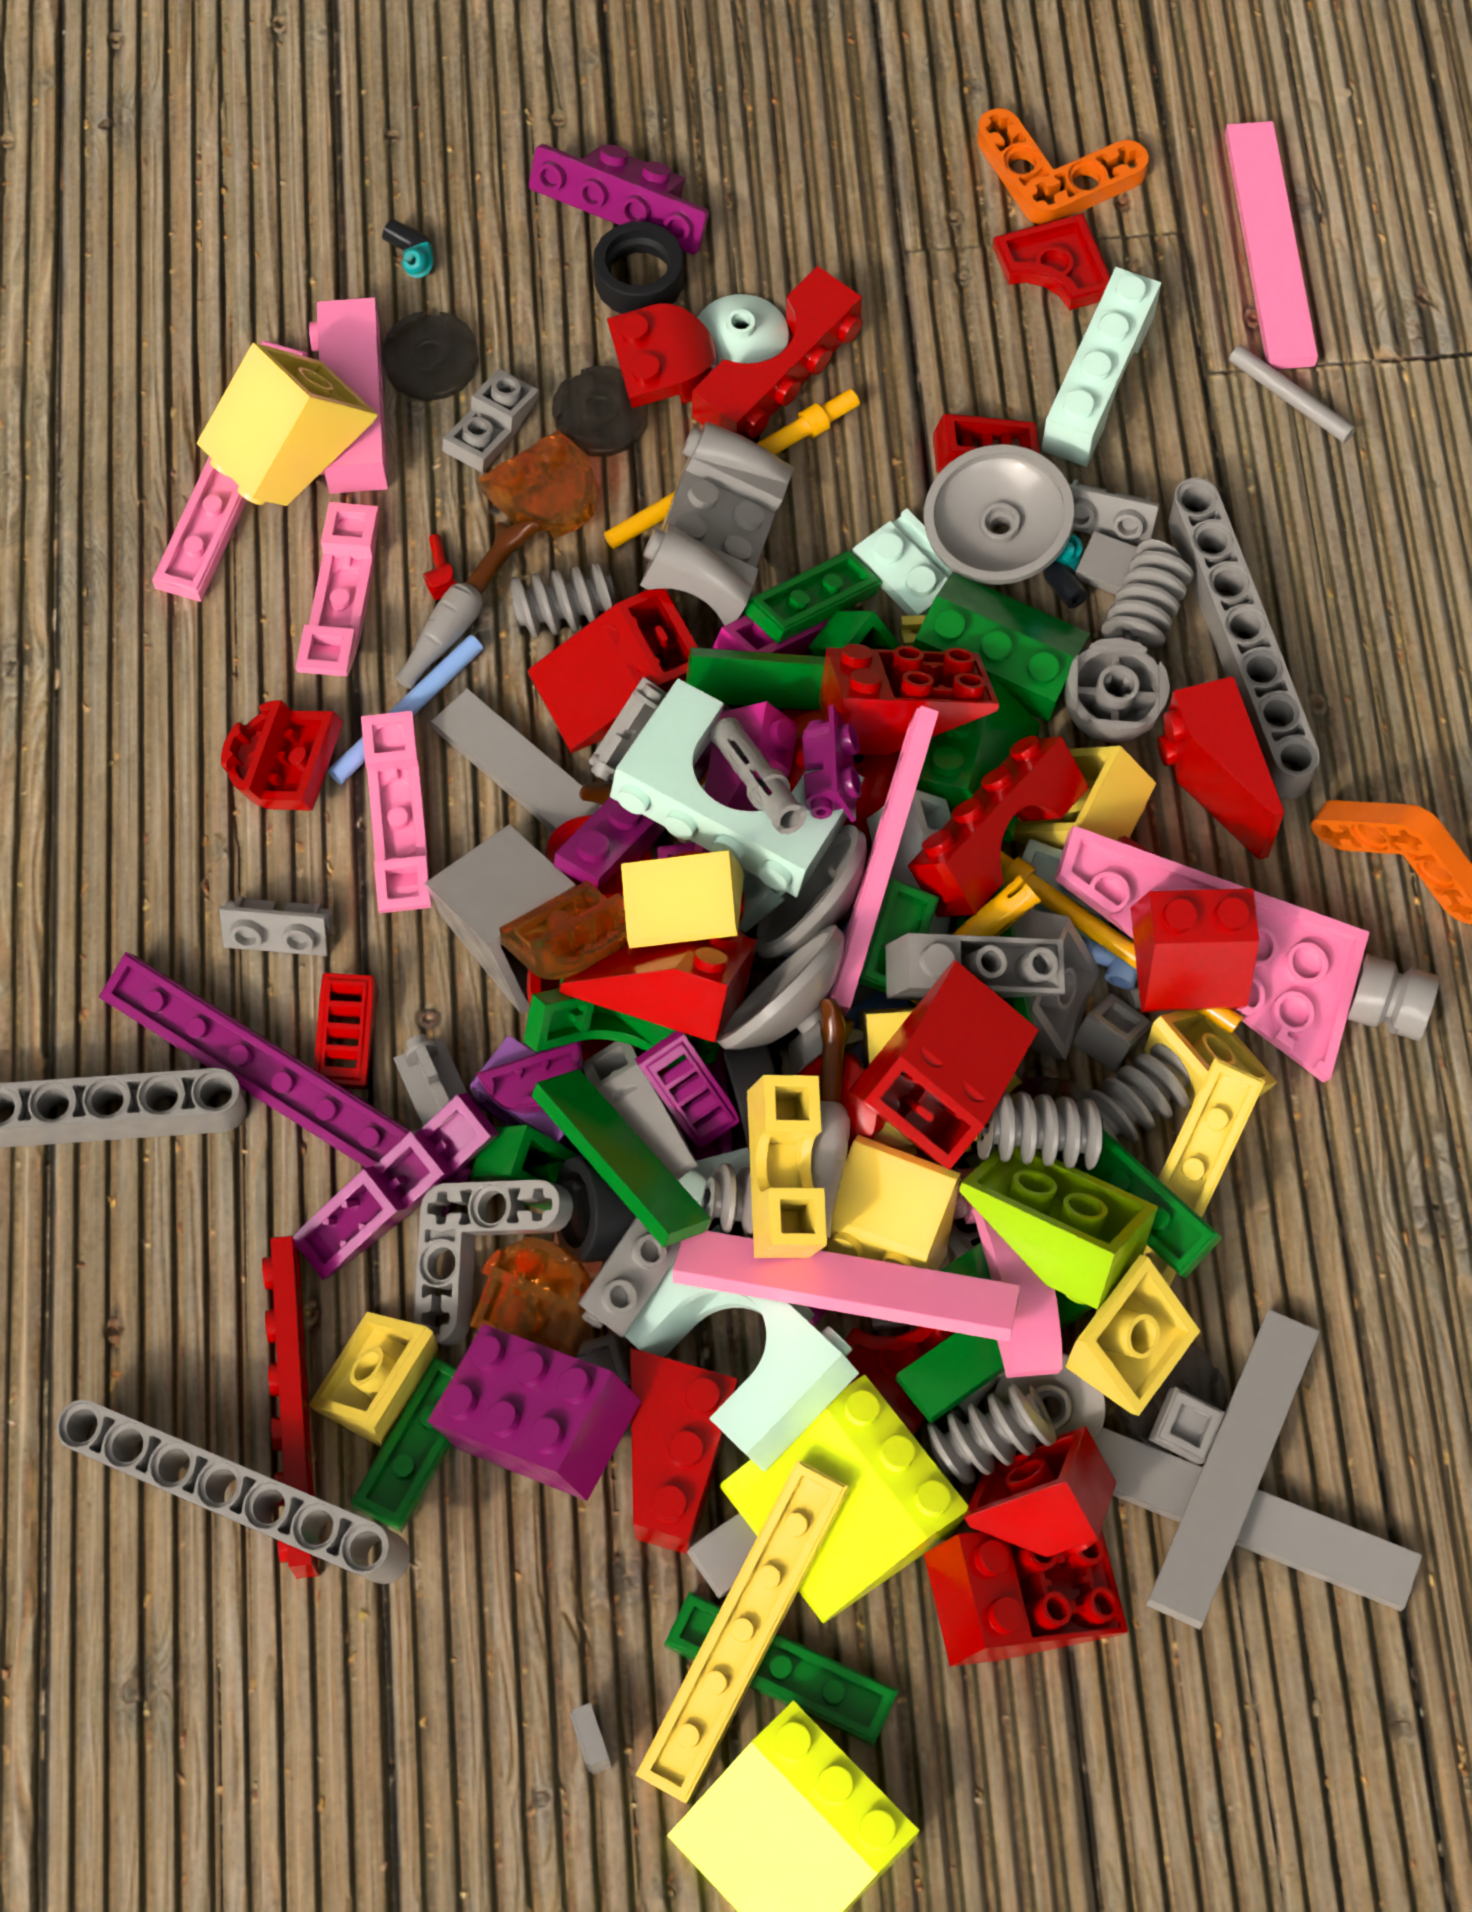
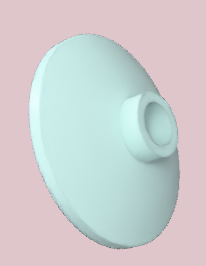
M747 294L725 296L710 303L698 316V319L704 324L714 340L718 353V364L723 359L738 363L762 362L775 357L788 346L789 330L783 314L777 307L763 298ZM740 325H741V326H747V327L744 328V329H737V328H735V326H740Z

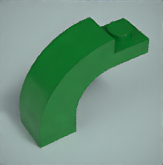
M569 972L561 974L559 988L532 994L523 1042L536 1052L590 1039L623 1042L647 1051L676 1030L559 993L560 984ZM684 1033L706 1065L716 1062L720 1047L717 1042L714 1043ZM684 1054L667 1067L672 1069L687 1057Z

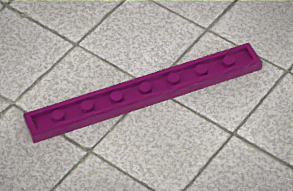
M124 953L99 995V998L207 1067L225 1069L231 1072L243 1090L365 1168L372 1167L412 1131L134 954ZM466 1165L446 1183L471 1182L472 1168ZM451 1202L449 1206L443 1207L442 1217L452 1213L457 1204Z

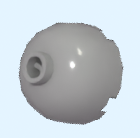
M1120 637L1097 640L1090 644L1088 650L1082 652L1079 656L1077 655L1071 662L1064 687V698L1068 715L1078 729L1094 740L1114 744L1131 742L1145 735L1163 714L1167 704L1170 684L1167 670L1160 661L1157 664L1154 658L1146 654L1148 648L1139 642Z

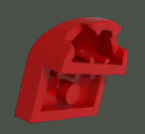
M659 303L607 318L632 408L676 395L680 396L682 405L692 401V390L718 365V353L711 334L695 315L680 306Z
M282 700L263 703L259 705L261 714L254 717L246 725L237 722L232 727L222 748L221 765L228 773L232 784L257 806L272 810L313 811L344 721L334 711H293Z

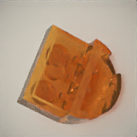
M560 430L540 439L535 445L510 460L500 463L495 469L478 478L483 494L508 517L510 525L520 521L535 520L540 524L541 528L539 531L549 530L555 538L571 533L588 522L595 513L593 503L596 496L601 495L588 456Z
M587 880L499 928L501 944L532 973L547 980H558L573 976L628 945L624 899L619 893L610 898L605 897Z
M536 1237L522 1238L523 1240L517 1241L504 1249L496 1250L487 1260L481 1273L489 1277L469 1326L479 1330L482 1324L576 1358L589 1323L582 1318L586 1310L578 1304L592 1283L584 1266L564 1247L555 1242Z

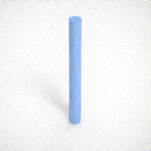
M472 635L466 637L388 713L412 711L414 716L483 650L482 644ZM363 736L327 770L333 780L340 785L365 763Z

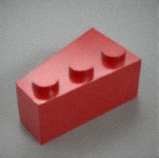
M630 1347L631 1391L641 1400L631 1420L633 1526L635 1539L687 1554L689 1548L693 1546L726 1435L709 1418L738 1389V1378Z

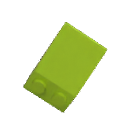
M1014 1147L1011 1159L1008 1162L1001 1161L999 1149L997 1148L961 1182L959 1192L1047 1286L1065 1294L1068 1299L1075 1303L1089 1305L1097 1310L1107 1300L1139 1255H1143L1158 1209L1157 1205L1074 1167L1072 1169L1066 1168L1064 1163L1055 1159L1052 1166H1045L1040 1151H1035L1030 1164H1024L1021 1161L1019 1147Z

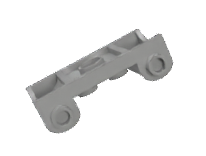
M706 421L702 430L693 426L684 444L681 454L688 456L662 528L661 530L654 529L645 547L643 557L650 560L640 586L648 590L665 588L690 593L712 607L722 623L727 625L738 620L748 603L759 571L756 567L775 512L783 501L794 466L748 438Z

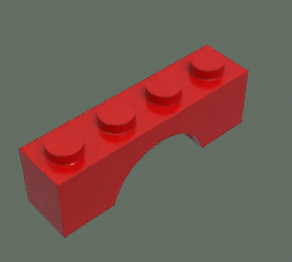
M817 265L786 296V322L793 336L789 345L775 357L758 363H738L723 359L692 390V418L703 426L708 421L746 438L751 437L754 439L759 436L765 429L769 417L781 405L783 407L788 406L797 396L801 385L812 374L818 375L825 369L832 353L843 342L848 344L858 335L863 324L861 319L862 296Z
M1028 736L1016 742L1010 748V755L998 768L990 771L982 778V786L968 800L960 803L953 809L951 813L953 817L944 827L930 835L922 843L923 849L907 866L921 890L940 897L935 911L937 917L976 915L1002 886L1004 878L1001 867V844L1007 825L1014 815L1023 822L1060 819L1087 791L1089 786L1062 736L1039 739L1037 736Z

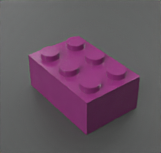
M482 1324L427 1422L460 1451L588 1501L638 1409L641 1400L611 1370Z

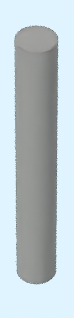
M1238 345L1233 350L1229 361L1341 442L1346 443L1352 437L1356 430L1354 425L1242 345Z

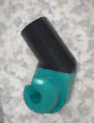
M395 219L389 220L384 227L382 238L384 241L403 250L404 260H401L403 269L411 277L421 278L429 274L434 266L430 238Z
M1071 534L1066 547L1059 557L1043 570L1047 583L1070 609L1081 605L1088 595L1087 590L1075 577L1076 569L1081 560L1080 554L1083 551V543L1073 534Z

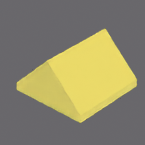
M729 850L621 864L629 949L738 936L744 873L742 866Z
M1196 1010L1175 1011L1160 1015L1153 1022L1144 1051L1150 1055V1049L1156 1043H1160L1170 1048L1180 1058L1190 1077V1084L1185 1088L1191 1106L1214 1058L1264 1080L1265 1084L1259 1097L1277 1083L1275 1078L1235 1032L1230 1035Z
M1139 1255L1077 1338L1065 1367L1130 1414L1139 1416L1197 1337L1200 1329L1149 1257Z
M366 1312L308 1406L382 1448L434 1356L439 1358L441 1354L434 1332L424 1325Z

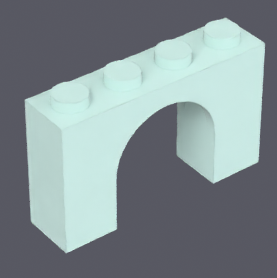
M677 678L616 767L610 797L618 801L627 811L634 814H642L663 825L677 838L689 839L711 852L729 850L740 863L742 869L759 877L768 887L779 891L783 890L797 898L848 816L843 809L832 811V815L828 818H814L811 815V811L805 807L804 774L791 792L796 801L806 811L804 824L794 833H779L763 810H736L724 806L711 798L698 783L693 767L711 741L710 733L714 725L720 721L724 703ZM822 767V768H818V769H814V770H810V771H807V770H806L805 773H809V772L821 770V769H823V767ZM859 775L860 782H861V786H862L864 777H862L861 775Z
M717 1224L711 1231L721 1233L720 1225ZM674 1260L624 1336L638 1350L666 1357L694 1326L712 1313L729 1308H745L762 1314L766 1326V1345L758 1366L709 1419L765 1472L859 1374L846 1358L853 1349L829 1326L820 1333L808 1321L815 1314L807 1306L674 1283Z

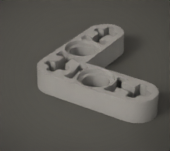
M544 1180L442 1183L433 1186L423 1197L420 1207L414 1323L424 1325L432 1330L437 1344L451 1346L463 1340L471 1324L475 1237L479 1235L545 1234L560 1231L569 1222L573 1211L572 1197L568 1190L561 1185ZM501 1193L506 1200V1211L498 1222L491 1223L486 1214L487 1203L495 1194ZM546 1199L552 1200L551 1210H545L543 1214L528 1211L524 1208V1202L536 1204L544 1203ZM453 1202L468 1206V1214L450 1213L446 1217H442V1208L449 1206ZM451 1250L455 1256V1268L449 1277L442 1280L436 1273V1262L441 1253ZM436 1289L452 1291V1296L442 1294L441 1296H436ZM449 1313V1323L443 1324L440 1327L436 1326V1317Z

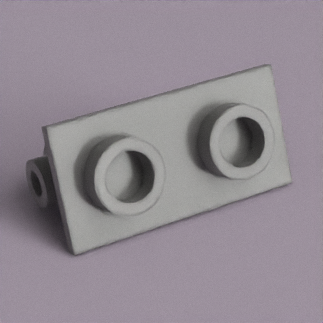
M1073 479L1072 484L1068 483L1073 495L1075 509L1073 530L1093 534V531L1114 539L1137 545L1144 540L1151 539L1160 504L1151 502V496L1146 495V498L1119 492H1116V494L1107 493L1106 489L1079 484L1078 480Z
M646 677L641 679L588 762L592 765L591 772L605 781H608L609 778L613 781L616 767L667 694Z
M238 896L236 901H227L225 906H220L219 908L224 948L317 956L328 955L326 930L331 929L332 909L323 908L322 903L303 904L286 902L284 911L276 910V901L245 899L243 896Z
M419 1034L408 1039L406 1042L408 1050L393 1059L422 1126H424L457 1094L467 1093L443 1037L432 1041L428 1040L425 1034Z
M636 1217L578 1302L586 1310L582 1318L598 1329H601L604 1324L617 1335L623 1337L677 1257L680 1243L677 1242L662 1247Z

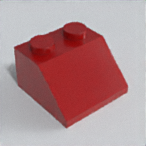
M1253 888L1149 891L1130 907L1141 1012L1244 1009L1248 1006L1259 946Z
M1086 1426L1057 1436L1056 1443L1050 1446H1046L1042 1442L1037 1443L1036 1453L1026 1456L1020 1450L1016 1451V1462L1008 1466L996 1458L995 1472L987 1476L982 1473L964 1516L968 1526L1044 1557H1049L1066 1550L1070 1554L1079 1553L1092 1546L1098 1540L1117 1483Z

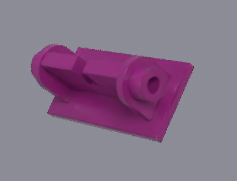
M833 704L828 706V722L813 720L808 723L807 728L802 733L805 768L807 771L823 767L821 770L804 774L805 807L817 819L828 818L832 815V811L843 809L850 821L854 822L856 821L855 799L860 798L862 795L861 782L858 772L854 767L853 755L860 752L859 739L853 724H845Z

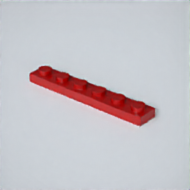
M293 1236L270 1238L271 1257L262 1258L264 1286L266 1290H273L274 1309L265 1311L266 1335L268 1343H276L277 1363L268 1364V1382L271 1397L279 1396L280 1417L271 1418V1437L274 1451H282L283 1472L275 1473L274 1480L315 1497L300 1251ZM284 1499L277 1503V1507L285 1506ZM277 1540L280 1563H288V1567L296 1579L319 1576L317 1557Z

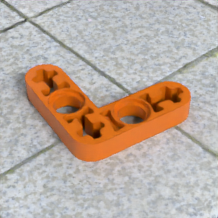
M995 108L982 114L979 119L977 144L1024 215L1031 222L1038 225L1077 214L1137 187L1146 177L1149 155L1147 150L1138 142L1132 140L1118 141L1053 169L1013 112L1007 109ZM996 129L997 132L990 133V130ZM1007 132L1006 141H1004L1000 133ZM1021 159L1029 161L1034 166V169L1028 173H1017L1009 167V164L1014 160ZM1119 161H1123L1125 163L1118 166ZM1135 164L1134 168H1130L1128 165ZM1083 175L1090 176L1098 182V186L1089 190L1081 189L1074 184L1073 180ZM1037 197H1042L1044 199L1036 202ZM1053 200V204L1048 205L1046 202Z
M1330 800L1323 804L1311 822V829L1319 840L1335 849L1343 851L1403 855L1442 908L1453 918L1472 925V864L1434 814L1412 804Z

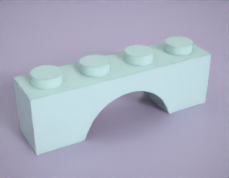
M1115 267L1046 418L1041 451L1085 467L1088 466L1105 428L1115 393L1133 353L1139 352L1154 319L1161 282Z

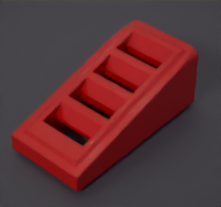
M943 413L933 433L936 472L940 473L951 461L968 451L993 445V440H999V445H1012V439L1019 438L1020 447H1025L1040 454L1036 422ZM973 441H978L979 447H973Z
M323 973L319 997L314 1069L344 1088L367 1089L379 994L375 977L370 975ZM336 999H339V1000H356V1001H361V1002H354V1001H337ZM334 1016L360 1018V1024L335 1023L333 1020ZM331 1038L358 1040V1046L331 1044ZM328 1059L357 1060L356 1068L328 1066Z

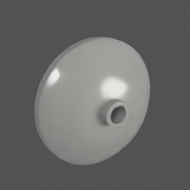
M1006 444L976 448L951 461L933 481L924 506V525L927 539L939 560L948 569L969 580L991 585L1023 581L1049 567L1066 547L1071 537L1075 518L1071 488L1058 467L1049 459L1033 450ZM999 525H1005L1010 528L1004 534L993 532V529Z
M854 825L842 826L798 897L796 898L785 892L783 894L785 900L753 926L750 938L758 940L755 953L762 958L782 957L793 953L826 927L836 925L841 930L847 924L852 914L853 908L851 905L857 897L867 859L866 837L862 831Z
M836 925L828 926L789 955L741 1002L716 1042L723 1049L741 1050L770 1044L787 1035L795 1028L801 1034L811 1029L822 1018L820 1001L828 995L838 977L844 951L843 932Z

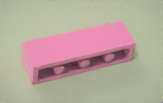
M375 297L317 302V321L309 322L312 351H319V360L378 414L374 422L319 475H325L329 494L388 489L381 331Z

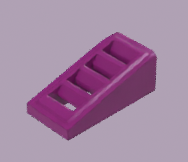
M675 1031L634 1059L696 1148L706 1146L741 1121L739 1112L684 1033ZM685 1054L687 1057L660 1076L658 1074L660 1070ZM697 1072V1074H695L694 1076H692L691 1078H689L688 1080L674 1088L672 1091H670L671 1088L679 1084L681 1081H683L693 1073ZM709 1089V1091H707L706 1093H704L703 1095L689 1103L687 1106H685L684 1108L682 1107L683 1105H685L686 1103H688L689 1101L703 1093L705 1090Z

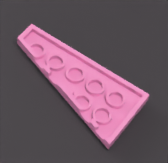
M1073 826L1068 831L1054 878L1055 881L1132 939L1133 930L1130 907L1149 891L1246 888L1077 826ZM1254 890L1259 946L1250 996L1246 1008L1232 1010L1243 1017V1023L1324 1083L1332 1077L1369 932Z

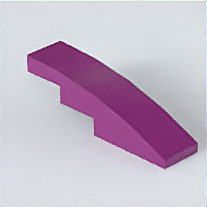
M467 1093L457 1094L421 1129L410 1131L378 1163L372 1167L363 1168L293 1235L297 1247L323 1280L328 1279L420 1206L423 1197L433 1186L448 1182L500 1134Z

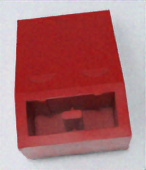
M652 589L616 603L530 667L527 672L572 754L603 740L643 677L649 679L666 693L669 692L677 678L685 682L690 648H698L666 589Z
M849 644L843 648H826L819 705L824 721H829L828 706L834 704L845 724H853L860 745V752L856 755L887 756L901 750L908 725L917 708L921 706L939 711L932 737L998 711L999 702L979 653H972L962 648H950L945 652L921 651L911 646H899L894 650L870 649L860 644Z
M954 959L849 1089V1092L932 1160L950 1171L987 1124L1039 1029Z
M1102 1529L1098 1540L1092 1546L1074 1554H1070L1066 1550L1049 1557H1044L983 1532L957 1534L924 1553L950 1667L1000 1661L1128 1633Z

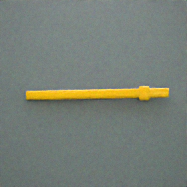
M848 389L821 406L815 403L799 412L797 420L764 438L757 444L776 455L807 436L813 439L829 430L832 421L860 406V401L856 393L852 389ZM675 491L605 531L604 536L610 547L616 549L664 521Z
M1001 851L1006 886L1019 874L1040 898V904L1055 914L1069 916L1075 928L1137 970L1134 942L1038 877L1035 874L1036 868L1020 857L1014 860ZM1232 1009L1196 1010L1230 1035L1233 1034L1243 1019L1241 1015Z

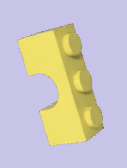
M763 1075L747 1091L754 1258H810L827 1245L824 1188H814L811 1175L813 1143L816 1136L822 1132L819 1076Z

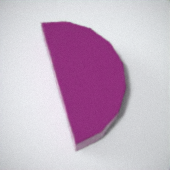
M581 1041L555 1047L476 1073L478 1080L488 1097L504 1109L523 1114L543 1112L544 1110L532 1097L536 1083L578 1069L582 1072L584 1063Z

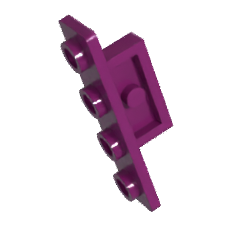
M540 144L536 147L529 179V188L531 190L618 225L631 221L651 222L666 228L678 239L683 251L694 255L701 249L709 211L702 206L679 198L682 195L686 178L671 172L667 165L653 161H642L630 156L626 149L616 145H600L583 159L546 144Z

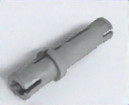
M728 717L717 722L712 728L710 739L720 749L734 772L747 787V797L752 805L766 813L779 833L790 834L799 830L806 820V811L790 792V783L784 773L772 768L736 718ZM744 756H746L749 760L748 764L745 761ZM754 771H757L762 779H758ZM767 786H768L769 789L772 791V794H771V795L769 794V792H768L767 789H766Z

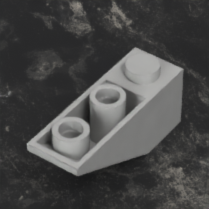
M907 933L885 945L887 999L922 1000L954 959L1001 998L1065 994L1063 939Z
M615 1041L584 1060V1072L588 1080L679 1181L687 1172L696 1168L698 1164L677 1120L634 1060L641 1054L635 1046Z

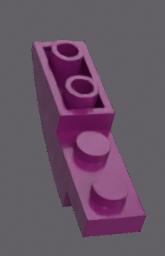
M712 740L693 767L698 783L708 769ZM610 797L555 853L554 867L593 891L598 892L619 869L621 870L622 863L638 862L666 827L642 814H634L627 811L618 801Z

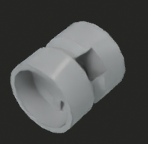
M1366 954L1358 974L1347 1020L1376 1028L1382 1022H1386L1390 1033L1420 1041L1431 1015L1440 976L1412 967L1402 974L1398 972L1395 962Z

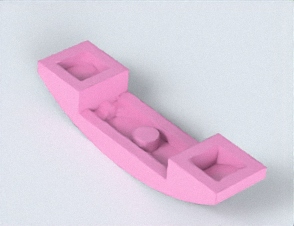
M329 502L321 539L323 557L309 625L304 624L296 663L297 672L347 677L352 668L362 634L372 580L379 518L378 506Z
M404 711L361 716L364 757L368 773L379 914L432 908L431 895L425 885V882L430 879L413 712Z
M976 1168L956 1170V1172L961 1173L959 1189L961 1182ZM958 1189L966 1224L976 1223L991 1280L1021 1285L1011 1341L997 1340L1006 1377L1058 1374L1062 1370V1341L1055 1289L1047 1286Z

